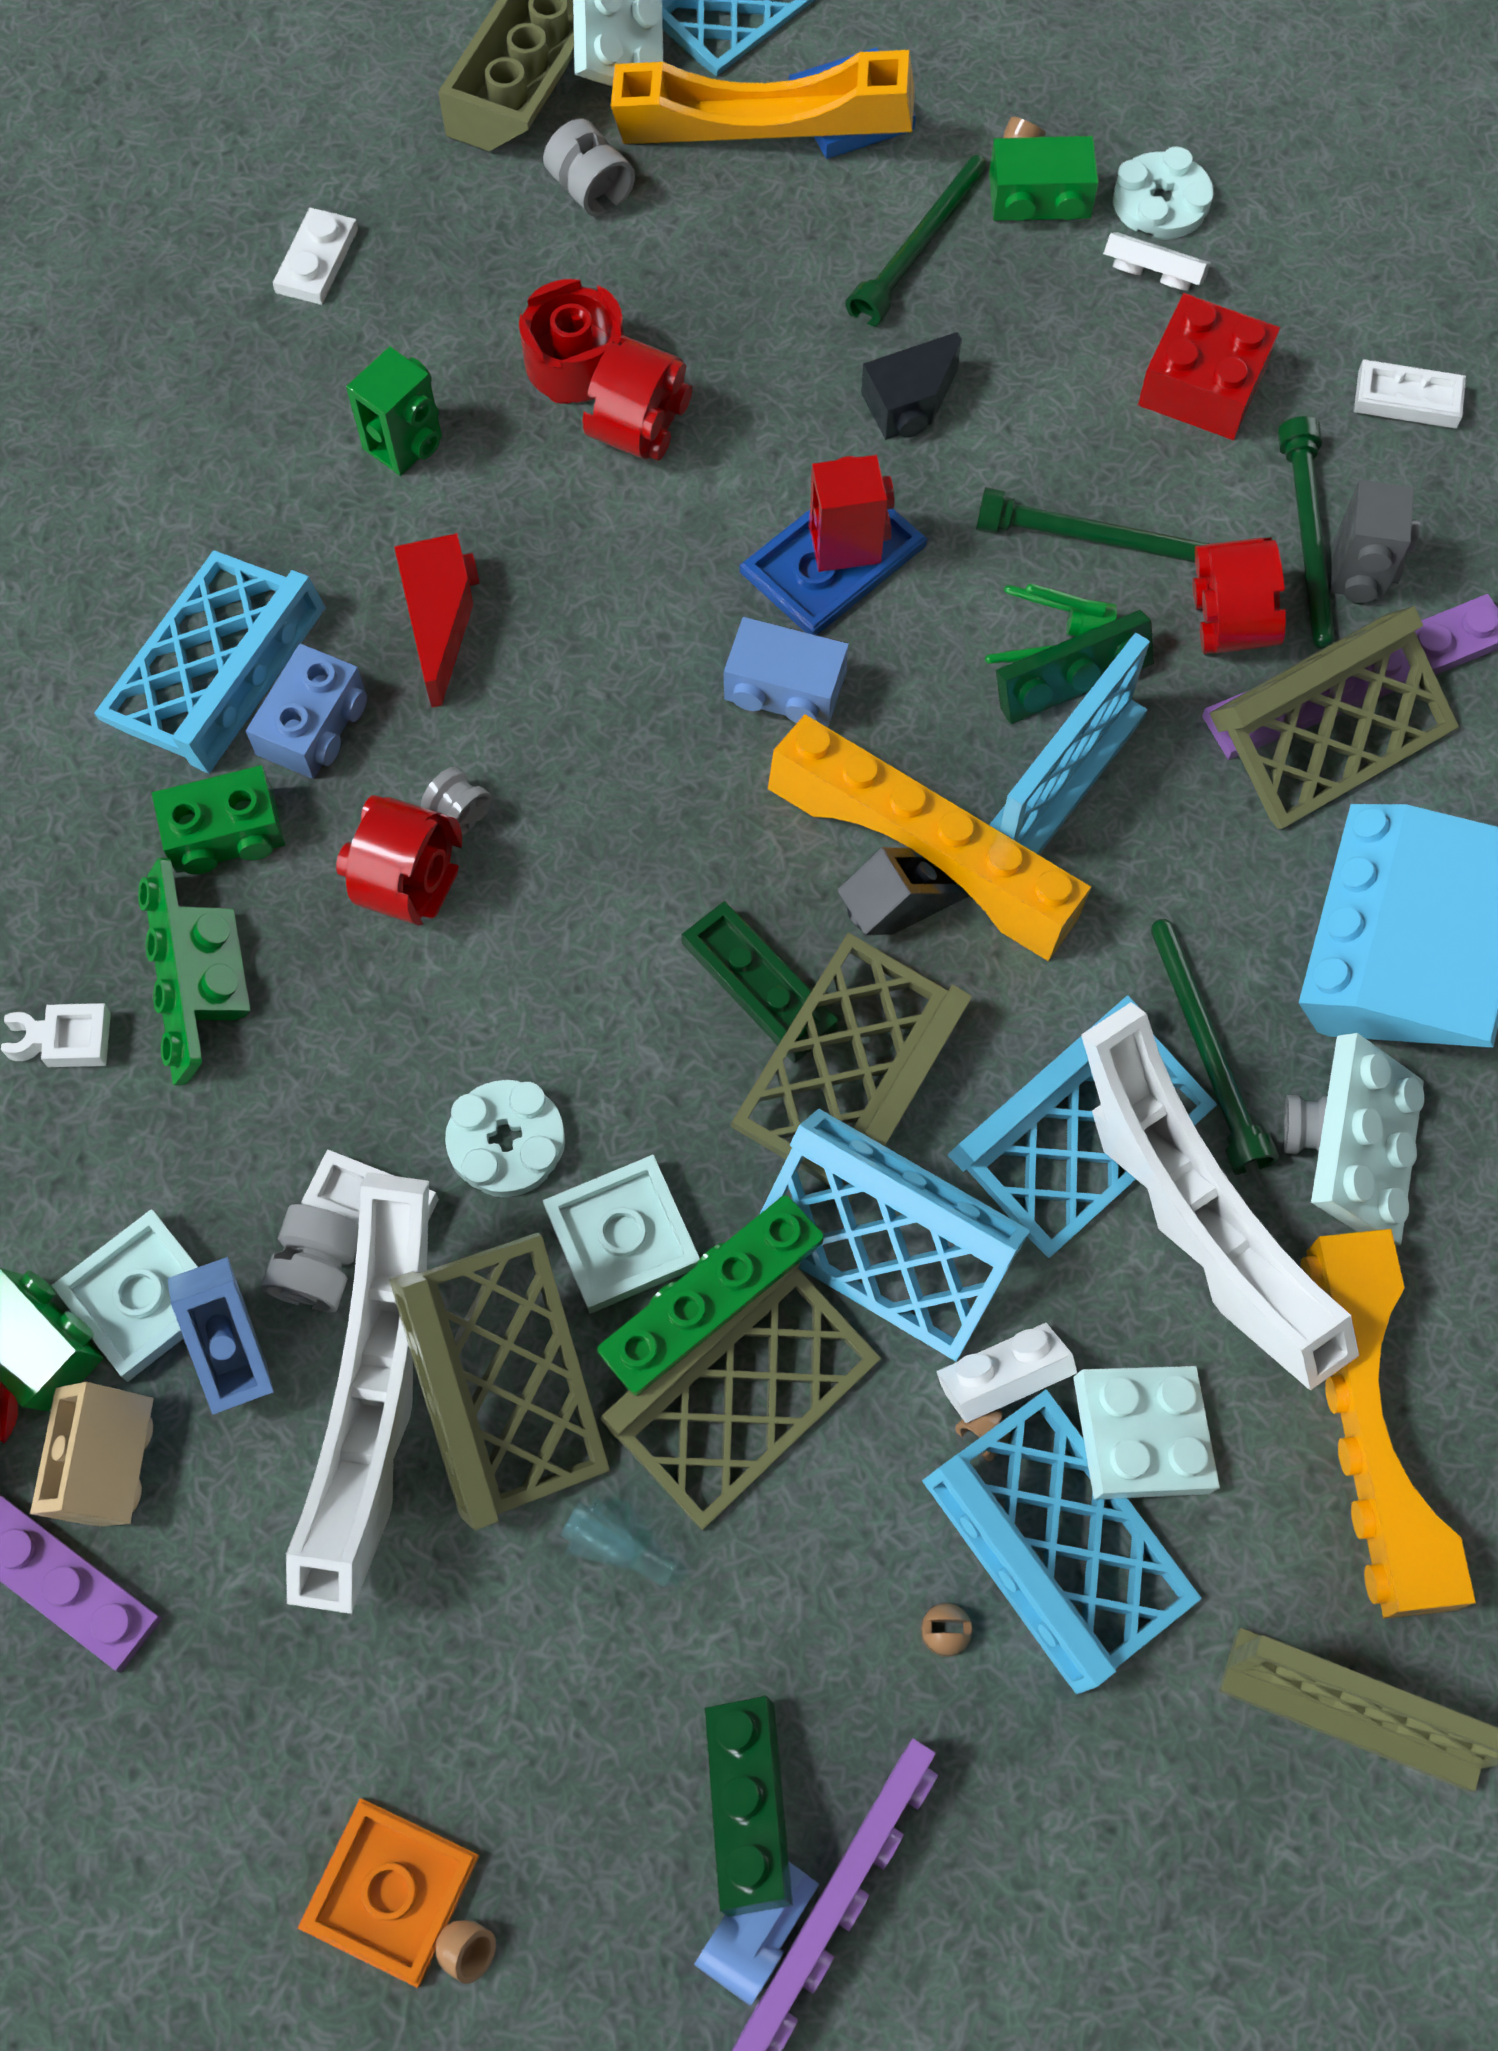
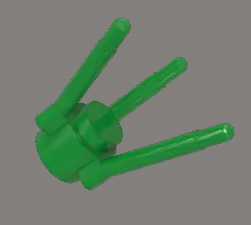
M1033 583L1028 584L1026 589L1013 585L1004 587L1005 593L1069 612L1066 625L1067 636L1076 637L1114 621L1117 617V605L1114 603L1087 600ZM1054 645L988 654L985 656V661L988 664L1016 662Z

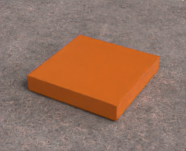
M360 1798L298 1929L419 1988L436 1953L437 1938L443 1928L449 1925L480 1855Z

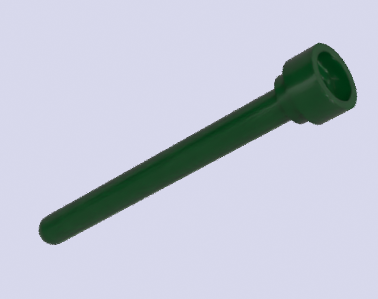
M976 154L970 157L876 279L861 282L856 286L845 303L850 316L858 319L860 313L863 312L872 317L866 323L872 327H876L890 310V292L986 170L987 161L982 155Z
M1299 416L1291 418L1279 426L1278 439L1280 452L1286 454L1287 461L1292 463L1312 639L1317 648L1324 649L1334 643L1335 636L1313 461L1322 446L1320 423L1317 419L1309 416Z
M988 487L984 488L976 525L977 530L997 533L998 528L1008 530L1009 525L1190 562H1195V546L1210 544L1014 504L1015 498L1005 497L1006 491Z
M1158 919L1152 924L1151 934L1231 1132L1227 1137L1229 1147H1227L1225 1152L1235 1175L1247 1173L1244 1165L1257 1160L1259 1169L1269 1167L1279 1159L1271 1135L1263 1133L1259 1125H1253L1173 924L1167 919Z

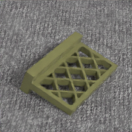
M1415 606L1387 613L1209 712L1218 733L1228 731L1267 815L1277 829L1287 827L1459 727L1415 633V630L1424 626ZM1402 648L1410 665L1406 684L1385 677L1390 654ZM1374 664L1372 672L1365 669ZM1351 676L1369 682L1362 709L1340 701L1346 679ZM1381 686L1402 694L1395 721L1374 714ZM1330 688L1328 697L1320 694ZM1415 699L1428 703L1437 722L1436 725L1426 731L1408 726ZM1306 701L1325 707L1318 734L1295 727L1301 705ZM1337 711L1359 719L1351 746L1330 739ZM1286 713L1284 722L1275 720ZM1371 724L1392 731L1387 753L1380 757L1364 751ZM1262 726L1281 732L1273 760L1258 755L1249 736L1251 732ZM1404 736L1412 738L1407 742L1403 743ZM1292 737L1315 744L1307 772L1285 765ZM1327 749L1348 756L1343 778L1337 782L1319 776ZM1360 761L1368 763L1359 769ZM1265 768L1270 769L1269 775ZM1282 774L1304 781L1298 804L1285 811L1277 794ZM1316 786L1325 788L1314 794Z
M848 932L741 1105L730 1127L786 1160L792 1147L783 1138L794 1136L800 1125L792 1095L823 1088L831 1116L845 1124L857 1122L854 1126L855 1130L885 1146L972 996L953 984L949 990L942 988ZM850 953L871 965L876 981L875 984L852 989L846 988L841 967ZM884 973L893 978V980L886 981ZM834 980L837 992L825 994ZM910 988L929 999L921 1014L897 1019L889 991ZM879 994L887 1022L858 1028L850 1000ZM840 1002L848 1030L818 1037L812 1016L816 1007ZM804 1027H806L809 1039L796 1041ZM913 1027L904 1042L900 1029ZM890 1032L897 1053L895 1059L892 1062L869 1067L861 1038ZM851 1040L859 1069L829 1075L821 1047ZM812 1049L820 1078L789 1084L783 1064L786 1056L791 1053ZM776 1074L780 1087L767 1089ZM885 1074L879 1086L875 1089L872 1077ZM862 1079L869 1102L866 1108L840 1115L832 1086ZM783 1097L790 1126L769 1131L749 1119L758 1102ZM804 1157L799 1168L830 1186L824 1168ZM842 1179L843 1185L850 1184ZM857 1193L847 1195L850 1203Z
M535 1233L419 1274L411 1271L389 1279L459 1516L474 1531L499 1522L497 1515L610 1471L541 1234ZM530 1252L536 1274L524 1298L496 1284L509 1259ZM491 1266L486 1278L474 1273V1271ZM464 1275L482 1284L465 1318H462L445 1309L438 1284ZM492 1290L520 1304L503 1338L475 1324ZM540 1291L546 1309L535 1304ZM530 1310L549 1318L553 1332L541 1357L514 1344ZM448 1319L461 1325L455 1338L453 1337ZM471 1331L499 1344L482 1378L464 1370L459 1358V1354ZM510 1350L537 1363L520 1397L493 1384ZM557 1351L559 1352L563 1368L552 1363ZM548 1369L566 1377L570 1390L558 1415L531 1403ZM466 1380L478 1385L472 1398ZM489 1391L516 1403L500 1437L481 1429L477 1418V1413ZM527 1409L554 1422L538 1455L511 1443ZM574 1410L576 1411L580 1426L569 1421ZM565 1428L583 1436L590 1459L567 1469L549 1461ZM484 1439L495 1444L490 1456H488ZM507 1450L533 1462L522 1486L502 1494L499 1493L494 1474ZM544 1469L554 1473L540 1479Z
M799 1263L644 1392L634 1396L628 1391L599 1419L604 1427L615 1438L617 1437L700 1530H703L881 1359L798 1269ZM794 1288L812 1306V1330L778 1329L779 1302ZM770 1311L769 1328H752ZM821 1317L834 1331H821ZM743 1336L769 1337L768 1372L733 1371L734 1344ZM778 1338L811 1339V1374L777 1373ZM821 1340H842L862 1360L846 1375L820 1374ZM725 1353V1370H707ZM698 1378L724 1379L723 1415L688 1413L689 1386ZM733 1379L768 1381L767 1416L732 1415ZM776 1381L811 1382V1407L801 1418L775 1417ZM820 1383H836L819 1400ZM681 1395L680 1413L662 1412ZM653 1420L680 1421L678 1458L653 1457L636 1436ZM688 1421L723 1423L722 1459L686 1458ZM732 1423L766 1424V1451L756 1461L730 1460ZM775 1425H793L775 1442ZM661 1465L678 1466L677 1482ZM686 1466L722 1467L721 1494L704 1511L685 1492ZM730 1467L748 1468L730 1485Z
M1239 1628L1236 1631L1218 1692L1468 1792L1476 1791L1482 1768L1498 1766L1497 1727L1264 1635H1258L1243 1628Z

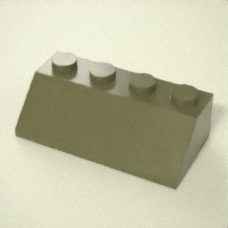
M573 0L496 1L438 91L447 137L491 151L530 128L574 57Z

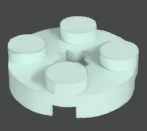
M1171 147L1165 152L1142 154L1122 163L1118 171L1113 205L1118 217L1129 228L1137 232L1140 229L1145 233H1151L1154 238H1179L1192 233L1203 223L1204 218L1209 213L1212 202L1213 186L1204 169L1192 161V155L1188 150L1182 147ZM1156 189L1172 192L1171 201H1165L1161 196L1156 197L1152 195H1154Z
M499 1080L486 1083L475 1088L469 1094L460 1096L451 1108L452 1116L447 1124L445 1141L452 1166L465 1182L467 1181L472 1187L486 1194L496 1197H512L530 1192L539 1187L548 1178V1175L555 1169L557 1162L562 1156L565 1146V1133L560 1113L555 1104L544 1095L543 1090L535 1083L515 1080ZM509 1124L511 1131L522 1132L521 1138L513 1140V1150L508 1152H502L499 1144H489V1137L496 1135L498 1132L497 1127Z

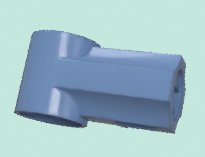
M790 1862L793 1906L731 1917L725 1915L694 1964L749 2006L752 2005L784 1953V1950L781 1949L782 1944L819 1886L816 1881Z

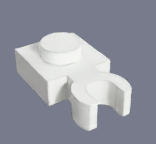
M105 1003L46 1005L45 1020L35 1021L30 1015L23 1012L9 1013L5 1015L4 1023L11 1031L26 1030V1035L18 1043H2L1 1051L13 1061H26L42 1052L41 1060L47 1067L106 1066L111 1012Z

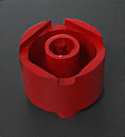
M562 279L550 282L532 293L527 300L528 307L523 315L520 314L519 331L526 374L533 386L555 403L567 404L570 402L577 403L593 400L595 398L588 396L587 392L598 362L612 342L622 345L619 337L624 335L620 305L607 289L597 285V290L583 287L581 280Z
M623 335L619 337L622 345L612 342L603 353L594 371L587 395L595 398L596 401L593 415L585 411L583 412V430L586 436L634 456L660 461L667 451L671 440V432L667 429L676 414L682 416L685 413L692 396V386L684 383L686 364L677 356Z
M1260 537L1195 546L1197 578L1192 580L1195 608L1196 610L1203 609L1205 622H1200L1202 653L1216 654L1282 645L1285 637L1286 609L1280 610V591H1285L1281 557L1276 540H1272V537Z
M371 795L363 806L361 823L358 826L352 843L347 842L343 845L336 862L337 874L346 877L347 893L352 903L417 926L424 925L421 920L423 916L430 919L436 917L458 873L459 865L450 863L452 846L462 848L460 824L453 816L392 797L383 798Z

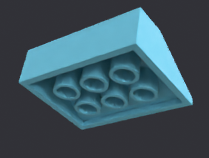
M1407 804L1350 805L1299 999V1005L1317 1033L1330 1037L1358 1033L1365 1039L1494 1047L1498 1029V827Z

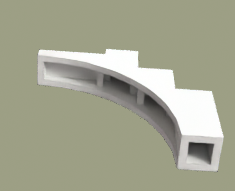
M1130 1002L1081 1034L1101 1105L1092 1110L1103 1151L1148 1189L1158 1229L1204 1267L1211 1298L1218 1310L1309 1390H1312L1357 1358L1359 1352L1351 1315L1324 1292L1281 1248L1235 1190L1197 1132L1160 1056L1147 1013Z
M367 1172L360 1185L358 1242L348 1328L338 1383L318 1465L301 1518L286 1553L287 1604L352 1614L390 1516L393 1502V1459L410 1419L414 1362L389 1279L411 1271L417 1274L427 1271L429 1181Z

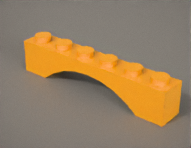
M909 50L859 52L842 64L819 74L796 80L772 83H738L711 79L681 70L665 62L615 64L611 109L623 144L912 132L915 88Z
M804 714L773 750L768 789L812 817L834 818L856 823L885 834L913 849L959 884L986 912L1001 933L1047 961L1051 959L1078 921L1091 886L808 715Z
M1392 1229L1319 1236L1306 1251L1307 1257L1301 1259L1300 1268L1351 1315L1359 1352L1357 1358L1326 1379L1325 1392L1330 1411L1333 1414H1341L1345 1437L1340 1438L1338 1442L1340 1465L1346 1476H1354L1358 1500L1353 1501L1351 1505L1354 1531L1359 1539H1367L1372 1564L1366 1565L1364 1571L1367 1594L1373 1604H1381L1383 1619L1461 1610L1476 1603L1462 1539L1434 1513L1410 1482L1394 1452L1382 1414L1378 1380L1381 1345L1391 1312L1405 1288Z

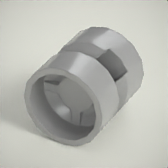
M582 118L569 121L552 135L546 145L543 155L544 167L564 189L568 190L570 195L588 215L597 217L606 212L595 200V198L602 194H605L615 205H618L626 200L631 192L635 181L634 168L615 147L610 146L607 139L590 121Z
M303 1204L290 1205L277 1238L284 1246V1249L271 1255L260 1288L272 1297L295 1305L299 1303L313 1305L312 1309L322 1312L337 1311L348 1280L341 1269L342 1266L354 1262L357 1253L359 1224L341 1214L323 1208Z

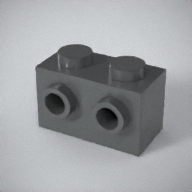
M1359 480L1334 538L1329 593L1343 594L1352 602L1365 603L1373 599L1383 600L1390 584L1399 583L1404 569L1405 553H1413L1415 551L1420 533V520L1412 519L1414 487Z

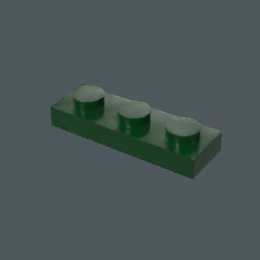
M1138 610L997 669L996 677L1000 709L1010 724H1013L1089 692L1135 632L1150 641L1141 669L1154 664L1151 619L1144 612Z
M724 900L681 934L682 945L778 1046L811 991ZM826 1006L816 1007L812 1016L818 1037L832 1034L838 1029V1019ZM804 1027L796 1041L809 1039L806 1027ZM812 1049L791 1053L787 1057L795 1064Z
M761 1696L706 1707L705 1720L719 1910L726 1916L731 1917L793 1906L774 1703L767 1696Z

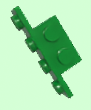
M158 858L147 877H142L140 880L138 902L140 909L147 911L149 921L145 947L148 960L155 962L157 980L153 990V1004L155 1011L163 1016L165 1029L161 1040L162 1062L165 1066H170L173 1085H186L202 1063L196 1020H235L245 1018L250 1012V1005L234 909L178 907L171 859Z
M784 1195L725 1243H719L709 1249L700 1258L697 1266L680 1280L670 1282L660 1289L651 1299L648 1306L598 1346L599 1356L632 1395H640L823 1243V1233L789 1196Z

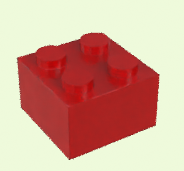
M1183 293L1146 370L1138 406L1234 440L1269 364L1281 327Z

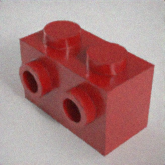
M877 455L863 457L845 456L834 461L812 464L809 529L818 572L881 563L883 541L891 540V522L888 510L894 509L895 498L891 476H882Z

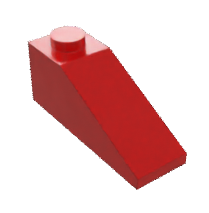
M457 533L394 546L431 708L443 704L474 605L470 586L480 584L473 552L462 554Z

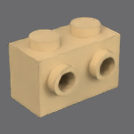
M90 1382L55 1388L30 1514L90 1526L105 1527L131 1524L132 1513L138 1506L142 1492L139 1475L144 1449L148 1446L153 1433V1421L150 1416L154 1398Z

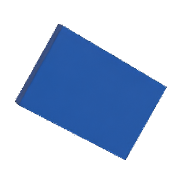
M809 509L741 563L740 573L805 633L818 635L925 548L927 538L894 509H889L891 540L883 541L881 563L818 572L809 529Z

